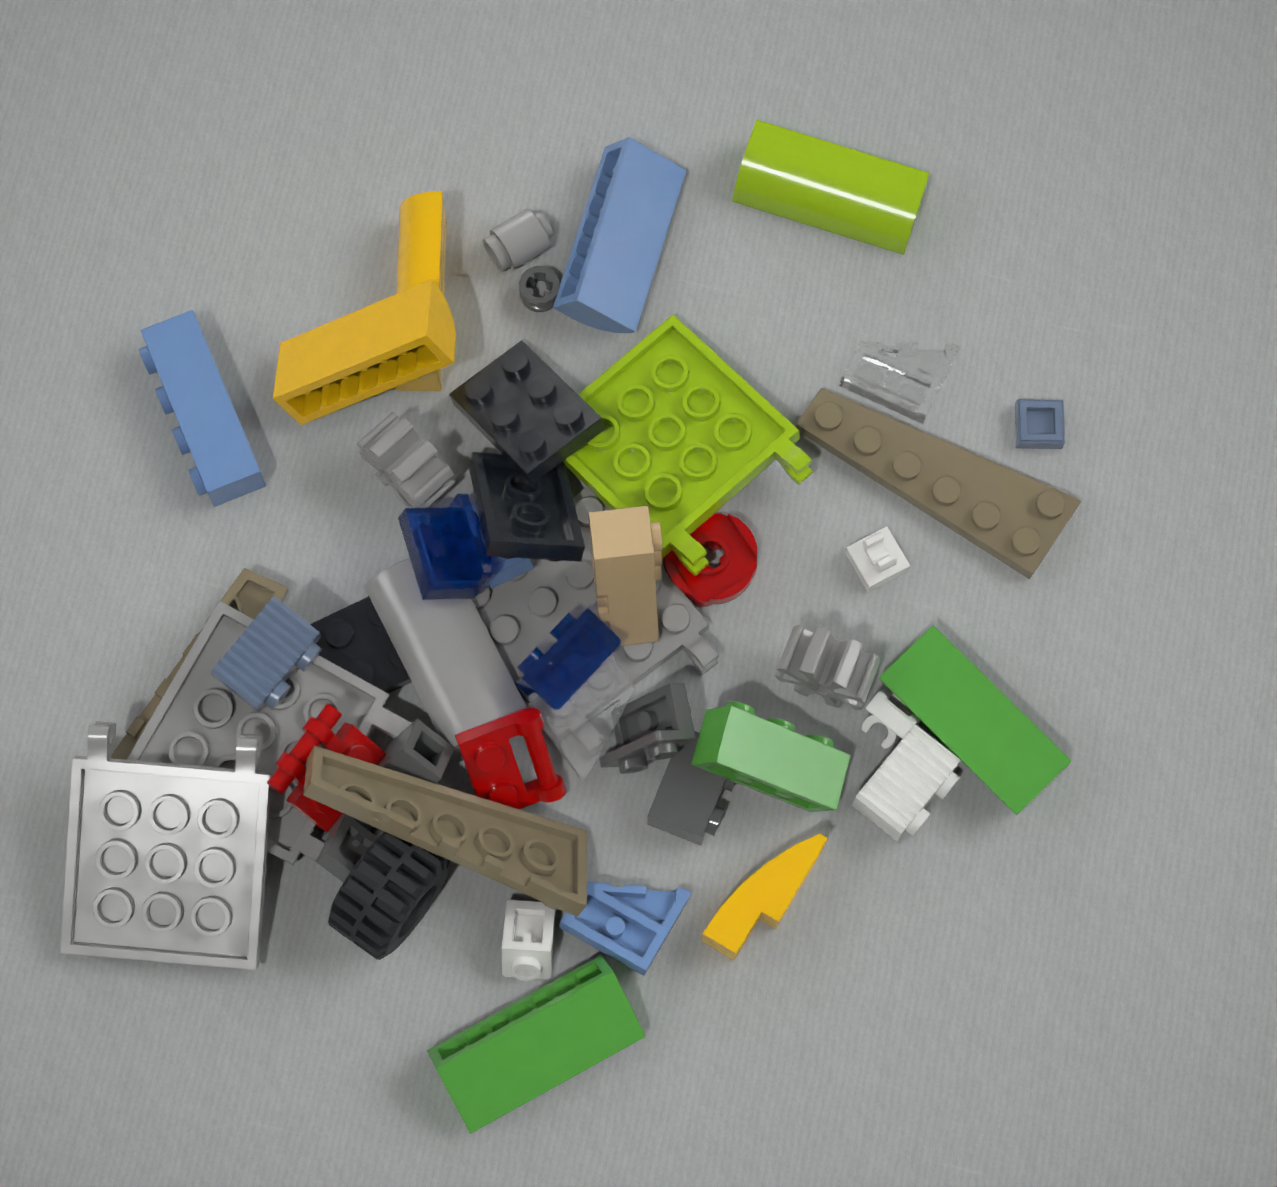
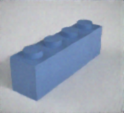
M190 310L140 330L147 345L138 349L148 374L158 372L163 386L155 389L165 415L174 412L180 425L171 429L181 454L185 455L191 452L197 466L188 471L198 495L201 496L208 493L213 506L216 507L266 487L194 311Z

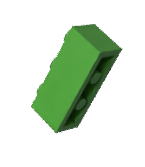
M730 701L727 702L725 707L706 709L691 765L808 812L837 810L851 755L833 748L834 741L819 735L809 734L804 736L794 732L795 725L785 720L776 718L762 719L754 715L755 709L743 703Z

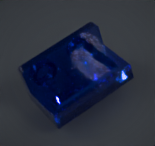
M457 494L449 507L405 508L398 517L422 600L474 599L492 575V558L486 555L479 530V517L473 511L469 495Z
M589 608L582 611L576 617L568 612L549 632L555 640L544 652L536 646L516 667L523 674L514 682L515 685L527 696L535 692L555 711L559 710L621 644V639Z

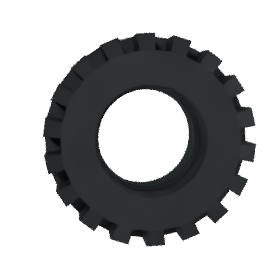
M384 832L367 849L340 887L330 909L329 926L376 960L384 958L405 941L424 917L446 881L450 860Z

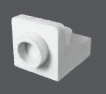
M507 900L501 948L503 976L515 977L523 981L551 978L555 909L548 908L542 902Z

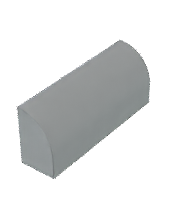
M445 547L400 561L376 575L364 586L438 735L451 744L454 750L459 749L455 738L456 734L527 708Z

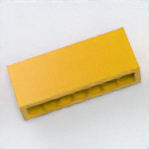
M443 191L415 194L406 198L400 204L396 294L430 279L437 284L443 295L445 294L447 219ZM442 369L397 386L395 390L441 391Z
M430 279L281 342L273 400L300 425H303L454 364L456 347L455 324L449 305L440 288Z

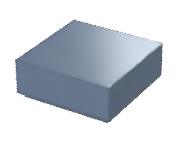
M1017 399L1015 403L1016 448H1063L1065 444L1063 400Z

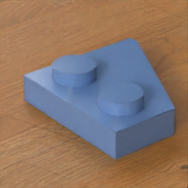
M587 881L586 907L579 916L566 912L560 921L559 928L645 976L690 899L692 892L676 888L675 892L646 890V886L640 885L613 887L609 883Z

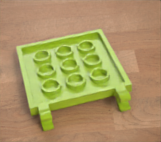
M674 314L578 394L602 418L606 429L563 461L565 466L611 510L648 506L650 522H660L663 551H661L662 558L673 550L682 564L695 576L709 564V561L704 557L707 551L698 541L690 536L701 524L775 460L780 463L787 475L798 485L813 473V470L808 467L812 460L795 445L800 439L799 430Z

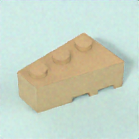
M648 506L589 512L591 559L602 648L659 642L656 580H662L661 551H663L660 522H650Z

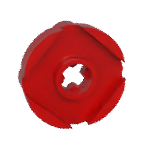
M714 513L693 531L690 536L704 548L707 547L711 552L720 550L723 554L719 558L720 566L712 568L708 565L695 576L682 564L673 550L664 557V569L672 583L695 605L708 607L712 604L720 605L730 602L739 597L750 586L757 569V543L751 530L739 518L730 514L725 516L720 513Z

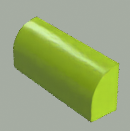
M756 119L739 169L732 202L904 255L930 173Z

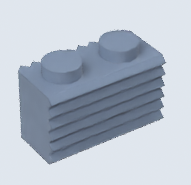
M273 596L226 652L224 657L212 669L211 674L258 713L265 705L273 710L291 688L285 682L296 667L304 672L321 652L322 648L316 644L321 638L320 632Z

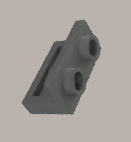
M669 683L612 711L611 717L618 749L599 757L601 768L619 767L621 774L640 772L648 768V761L674 757L679 754L678 747L696 740L685 683Z

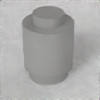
M527 208L491 229L490 236L483 239L482 242L491 261L502 272L508 267L514 270L551 248L549 238L554 234L549 222L541 212L534 214Z

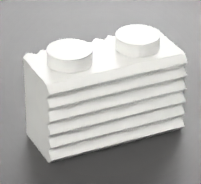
M915 724L856 795L852 806L896 841L899 840L905 831L914 836L931 815L924 809L935 794L943 800L961 778L954 773L961 760Z

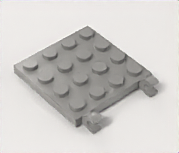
M586 487L573 497L585 545L581 562H553L544 559H530L534 569L492 589L488 585L478 590V595L471 599L521 696L531 708L540 710L544 725L558 742L570 734L584 754L591 759L605 749L603 745L605 741L587 721L682 649L702 674H705L718 664L716 659L719 655L701 637L702 634L709 630V624L685 594L672 583L662 566V580H656L659 642L602 648L591 559L589 512L611 509Z
M219 601L127 760L235 769L237 738L242 737V734L262 735V752L258 771L273 772L274 774L277 770L276 761L283 752L289 754L305 733L302 727L311 716L316 718L326 704L333 706L342 714V717L332 729L334 735L346 722L354 725L365 736L368 735L371 727L374 726L395 739L411 723L383 708L389 697L388 693L319 655L304 672L296 667L285 681L291 688L273 710L265 705L258 713L211 674L212 669L254 620ZM292 781L283 795L272 788L267 850L291 865L295 864L300 853L316 861L325 844L311 836L316 825L286 801L297 786L294 781Z
M96 721L95 725H89L87 756L77 755L72 758L60 953L257 970L260 964L272 788L267 784V781L273 775V772L258 771L262 752V735L242 734V737L237 738L235 769L113 759L111 756L115 744L116 723Z

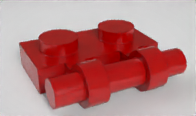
M329 704L324 706L316 718L311 716L302 727L305 733L289 754L286 752L282 753L275 763L277 770L267 781L271 788L282 795L292 781H294L297 786L286 801L319 829L326 832L331 829L342 812L303 795L306 775L305 764L314 746H321L324 749L378 765L386 755L382 749L352 724L344 722L334 735L332 729L342 717V714Z

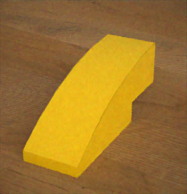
M819 833L792 846L764 864L745 880L719 908L702 933L701 941L734 961L758 920L776 929L824 849L828 838Z

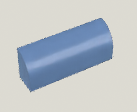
M630 137L604 148L553 305L555 310L582 324L613 333L636 332L687 170Z

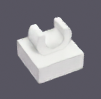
M887 526L846 547L845 550L847 558L867 592L908 572L910 564Z
M886 687L878 692L865 708L871 715L864 720L861 730L866 733L874 727L875 723L884 724L888 729V736L883 740L881 746L886 749L893 745L899 737L903 739L915 724L918 726L921 720Z

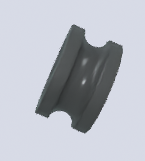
M534 266L527 269L521 275L519 280L520 299L526 308L534 312H546L553 308L560 287L559 278L556 273L544 266ZM536 281L546 282V289L551 292L547 293L544 291V297H534L533 289L528 287L531 285L535 288Z

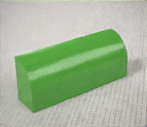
M934 625L879 677L1016 816L1031 804L1071 763V760Z
M602 955L435 1045L428 1049L427 1052L471 1134L645 1038L646 1035L614 971Z

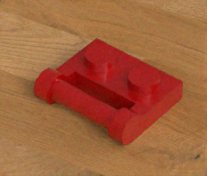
M522 709L455 735L477 797L512 808L522 809L540 801L545 803L555 802L565 796L566 787L563 778L555 772L542 733L544 721L539 709ZM518 735L524 738L537 779L527 783L523 782L509 741L510 738Z

